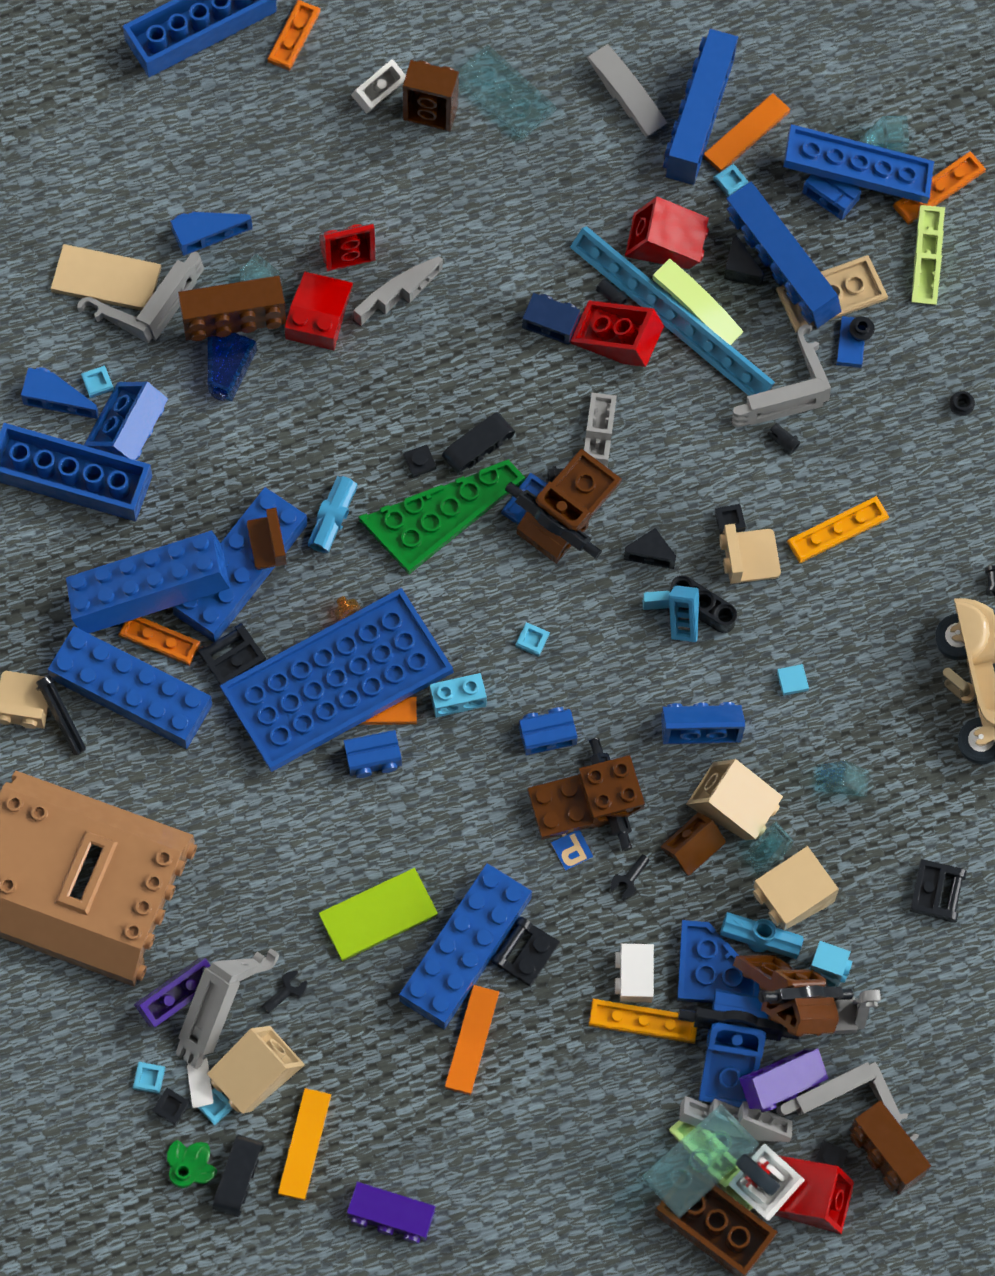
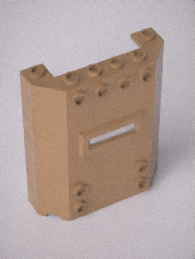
M15 771L11 778L12 782H6L0 791V937L135 987L137 980L142 981L145 976L147 966L144 965L143 955L145 950H150L153 945L155 935L152 933L156 924L160 926L165 915L163 907L166 900L170 901L173 897L176 887L173 885L176 876L180 877L182 875L187 860H192L195 855L197 845L194 844V836ZM91 845L102 848L100 856L81 900L73 898L70 894Z

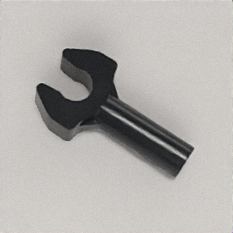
M642 854L626 875L615 874L611 881L610 891L613 892L619 884H625L627 890L623 893L621 899L625 900L633 897L637 890L634 886V881L649 863L650 859Z
M297 970L284 974L282 976L283 988L262 1005L268 1014L287 997L297 996L300 998L305 994L308 985L307 981L302 982L298 987H293L290 984L299 975Z

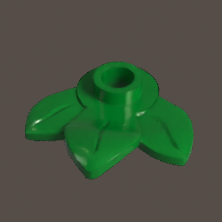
M178 1140L171 1144L167 1152V1162L171 1167L169 1179L173 1185L178 1188H187L193 1183H208L216 1176L218 1170L214 1166L207 1164L210 1157V1147L207 1143L197 1142L188 1148ZM184 1170L188 1175L181 1176L178 1172Z

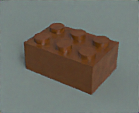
M410 60L403 83V120L451 132L458 108L459 71H455L447 66L438 67L430 65L422 60Z
M881 1100L854 1119L849 1129L851 1132L849 1135L850 1139L856 1147H863L868 1154L866 1156L868 1163L874 1170L879 1168L885 1176L883 1182L891 1192L896 1191L900 1195L925 1177L931 1168V1164Z

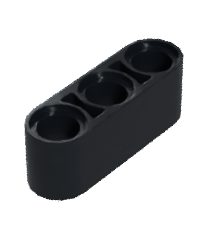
M496 412L447 447L442 453V457L458 475H462V471L467 467L470 469L484 459L482 456L487 453L491 454L503 445L502 442L504 440H510L514 436L515 430L499 412Z
M677 576L672 580L670 592L674 586L699 589V601H705L709 604L707 608L699 607V620L721 633L730 632L734 628L737 611L733 605L687 576ZM720 615H727L731 621L723 622L718 617Z
M237 1134L212 1209L240 1217L242 1212L240 1211L241 1205L245 1203L251 1186L249 1182L254 1177L259 1162L258 1156L263 1151L264 1142Z

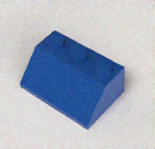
M118 382L84 446L137 460L142 453L141 449L146 440L153 432V427L158 417L164 412V406L168 398L149 382Z
M723 702L719 706H709L707 703L683 706L679 703H672L662 708L663 744L737 743L742 741L745 720L741 705H735L733 702Z

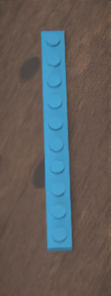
M587 226L580 230L570 246L572 250L619 289L625 291L641 307L654 308L666 328L743 392L750 396L769 391L775 382L602 238Z

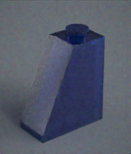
M231 333L226 337H208V389L213 398L219 401H225V399L233 401L257 352L255 340L237 333Z

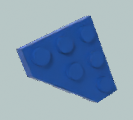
M682 920L677 1001L713 1003L715 989L758 996L759 984L752 979L744 977L742 972L733 966L736 956L739 955L718 935L716 929L709 922Z

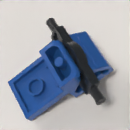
M715 989L712 1010L697 1008L696 1012L679 1009L678 1020L694 1022V1027L708 1029L707 1050L698 1097L699 1101L712 1103L715 1098L729 1105L740 1107L743 1101H747L739 1078L759 1069L765 1039L781 1041V1038L784 1037L799 1040V1036L790 1034L782 1024L768 1019V1014L761 1010L763 1003L759 1001L758 996Z

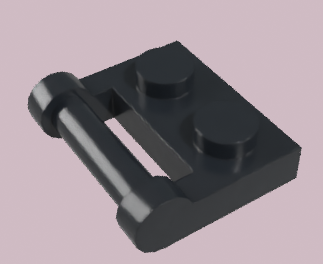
M242 623L235 626V630L207 647L202 646L197 649L199 656L220 685L266 661V657ZM240 638L243 640V643L214 660L212 658L214 654Z
M921 859L910 912L956 923L958 919L956 910L962 880L966 879L967 871L962 868ZM949 876L952 878L947 906L946 909L939 908L944 878Z
M520 916L515 923V929L500 952L494 954L491 962L532 987L560 944V941ZM524 933H529L532 935L514 964H511L507 961L508 957Z

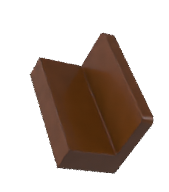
M276 508L266 509L267 517L247 521L255 568L257 570L287 565Z
M698 812L660 847L666 855L678 862L686 875L690 876L726 843V840L714 821Z

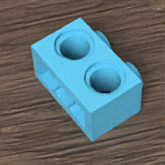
M481 673L430 684L429 694L435 718L486 707L487 696Z
M820 941L810 969L826 979L827 986L838 987L840 982L845 983L853 961L848 960L851 951Z

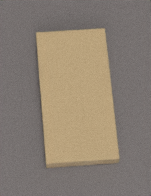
M63 244L51 292L78 298L92 297L102 303L142 311L155 292L161 264Z
M869 255L821 272L839 297L842 312L832 319L888 300L887 293ZM784 285L777 287L776 291L795 332H798L801 326L808 324L800 313L802 310L798 303L793 305L786 295L788 291Z

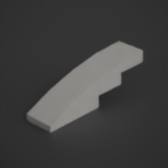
M608 44L587 57L613 98H617L629 118L632 117L645 137L667 124V121L640 82Z
M438 256L392 278L354 309V320L362 326L377 309L386 315L401 298L411 303L443 269V259Z
M591 393L584 451L608 467L617 396Z
M685 1096L680 1103L679 1121L708 1131L759 1141L790 1142L792 1139L791 1120L769 1111L761 1112L760 1109H749L745 1101L737 1108L714 1098L709 1106Z

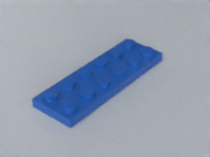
M791 124L788 131L783 167L927 204L931 192L934 161Z

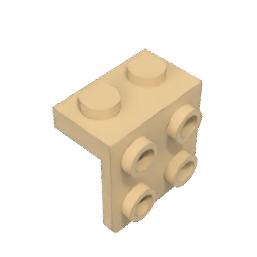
M735 524L725 525L723 534L719 535L721 550H725L726 558L723 559L725 574H729L730 584L775 579L780 576L779 557L775 534L772 529L737 533Z
M4 671L0 680V724H17L30 729L45 728L49 706L42 692L36 690L38 687L36 682L44 678V676Z

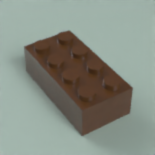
M280 275L178 292L186 341H202L206 337L211 336L226 337L236 332L251 333L256 329L266 327L268 329H276L286 324L285 302Z
M688 1165L666 1194L654 1213L659 1219L735 1276H747L777 1234L775 1229L690 1165Z

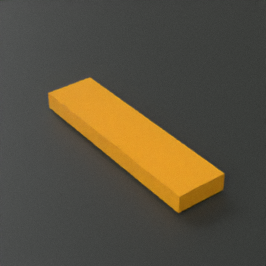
M875 496L788 539L787 543L798 562L802 563L888 520L889 516L878 497Z
M599 999L592 1000L588 1025L590 1027L695 1044L697 1028L694 1027V1022L678 1020L677 1012Z
M307 1088L304 1089L278 1195L305 1201L331 1094Z

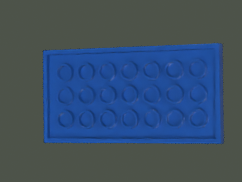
M400 588L220 685V689L270 772H273L429 687L430 684L451 675L454 671L407 595Z

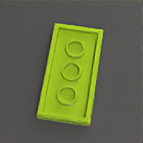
M412 868L320 912L319 916L341 960L345 961L437 917L438 912L416 869Z

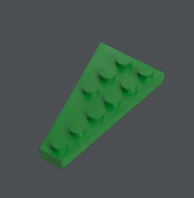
M508 459L484 468L479 473L466 478L463 476L445 486L440 485L405 498L403 502L382 507L379 511L369 515L366 513L358 516V519L397 563L410 574L509 494L505 491V488L510 482L518 487L524 482L525 476Z

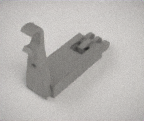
M192 252L184 263L177 260L137 317L110 307L92 297L81 299L77 306L78 311L84 312L85 307L92 306L98 310L94 313L97 322L105 318L147 343L151 339L157 340L180 307L178 292L192 290L197 283V279L204 271L198 252Z
M812 325L801 326L797 334V340L811 380L747 396L746 404L736 406L733 409L732 425L734 427L755 425L823 407V402L829 401L831 387L815 352L819 348V343H807L804 338V334H810L812 331Z
M270 949L266 958L259 952H256L254 957L250 959L212 962L210 967L205 968L179 1034L180 1042L176 1055L180 1058L184 1056V1061L191 1063L194 1068L198 1069L202 1065L205 1055L214 1052L240 981L256 973L272 969L279 958V953Z
M867 990L861 992L856 999L853 997L850 1000L835 1001L839 1015L835 1033H822V1035L856 1033L858 1029H864L869 1009L878 1007V1002L881 1001L880 990Z
M866 1062L776 1108V1113L779 1116L787 1115L795 1110L798 1116L869 1082L878 1101L881 1100L899 1124L902 1119L905 1120L908 1117L907 1113H899L876 1062L872 1064ZM914 1133L910 1138L912 1141H915L919 1135Z

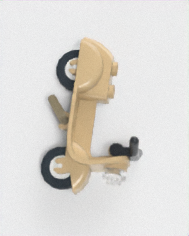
M958 598L954 599L956 614L945 617L938 624L935 631V643L938 650L945 657L952 660H967L972 684L963 680L952 669L945 668L943 675L947 680H945L944 685L962 703H970L975 698L979 717L969 720L961 728L958 735V747L961 754L968 761L975 764H989L995 761V672L993 668L995 663V615L992 608L981 602Z

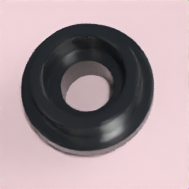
M864 316L854 318L849 326L851 336L858 341L870 339L875 330L874 323ZM859 325H863V326H865L867 329H866V330H860V329L858 328V326H859Z
M960 391L952 395L949 406L954 414L967 416L974 410L975 400L970 393ZM963 401L966 403V407H960L957 403Z

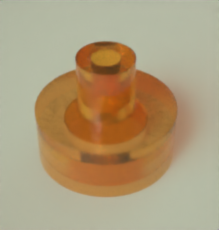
M342 596L336 601L338 607L334 614L340 621L362 608L356 599L347 600L345 596Z

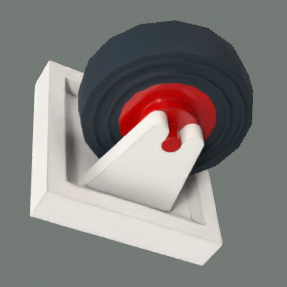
M764 1143L752 1158L745 1153L740 1156L735 1163L740 1171L728 1185L769 1221L805 1179Z

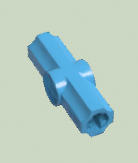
M337 476L327 500L322 502L317 514V523L308 541V546L313 550L328 554L338 530L343 528L341 524L343 519H347L348 507L357 489V483L352 481V479L345 476Z
M729 912L726 913L720 930L721 936L746 943L755 952L761 953L768 950L793 959L798 958L803 943V936L776 928L773 922L768 919L754 921Z

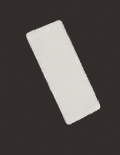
M205 1057L198 1069L194 1068L191 1063L187 1065L193 1108L213 1104L211 1081L207 1075L209 1072L208 1059Z

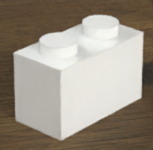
M392 59L359 86L351 96L368 113L401 86L406 75Z
M621 944L620 952H615V968H620V978H615V994H620V1002L652 1003L654 997V944Z

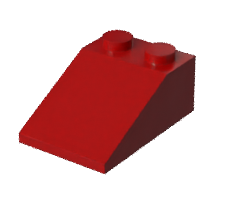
M355 224L348 229L340 231L329 230L319 235L320 248L327 272L376 261L374 224Z
M304 272L285 324V339L335 350L353 282Z
M589 300L570 342L575 346L622 364L646 367L664 328V324L654 308Z

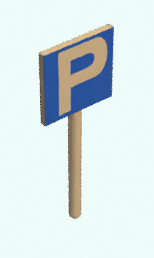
M580 830L569 834H562L561 838L551 842L565 871L593 857Z

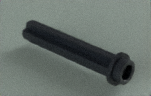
M51 676L44 677L36 682L38 686L36 690L42 692L73 755H79L86 750V746L54 686L56 680L52 679Z

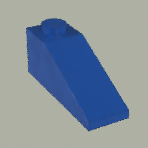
M192 212L180 214L170 221L173 235L183 256L252 229L250 214Z
M37 367L36 369L28 368L21 393L23 405L98 419L97 405L56 374L42 367Z

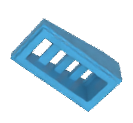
M674 586L669 594L671 639L697 642L699 589ZM679 607L689 608V610L679 609ZM678 626L690 628V630L678 629Z

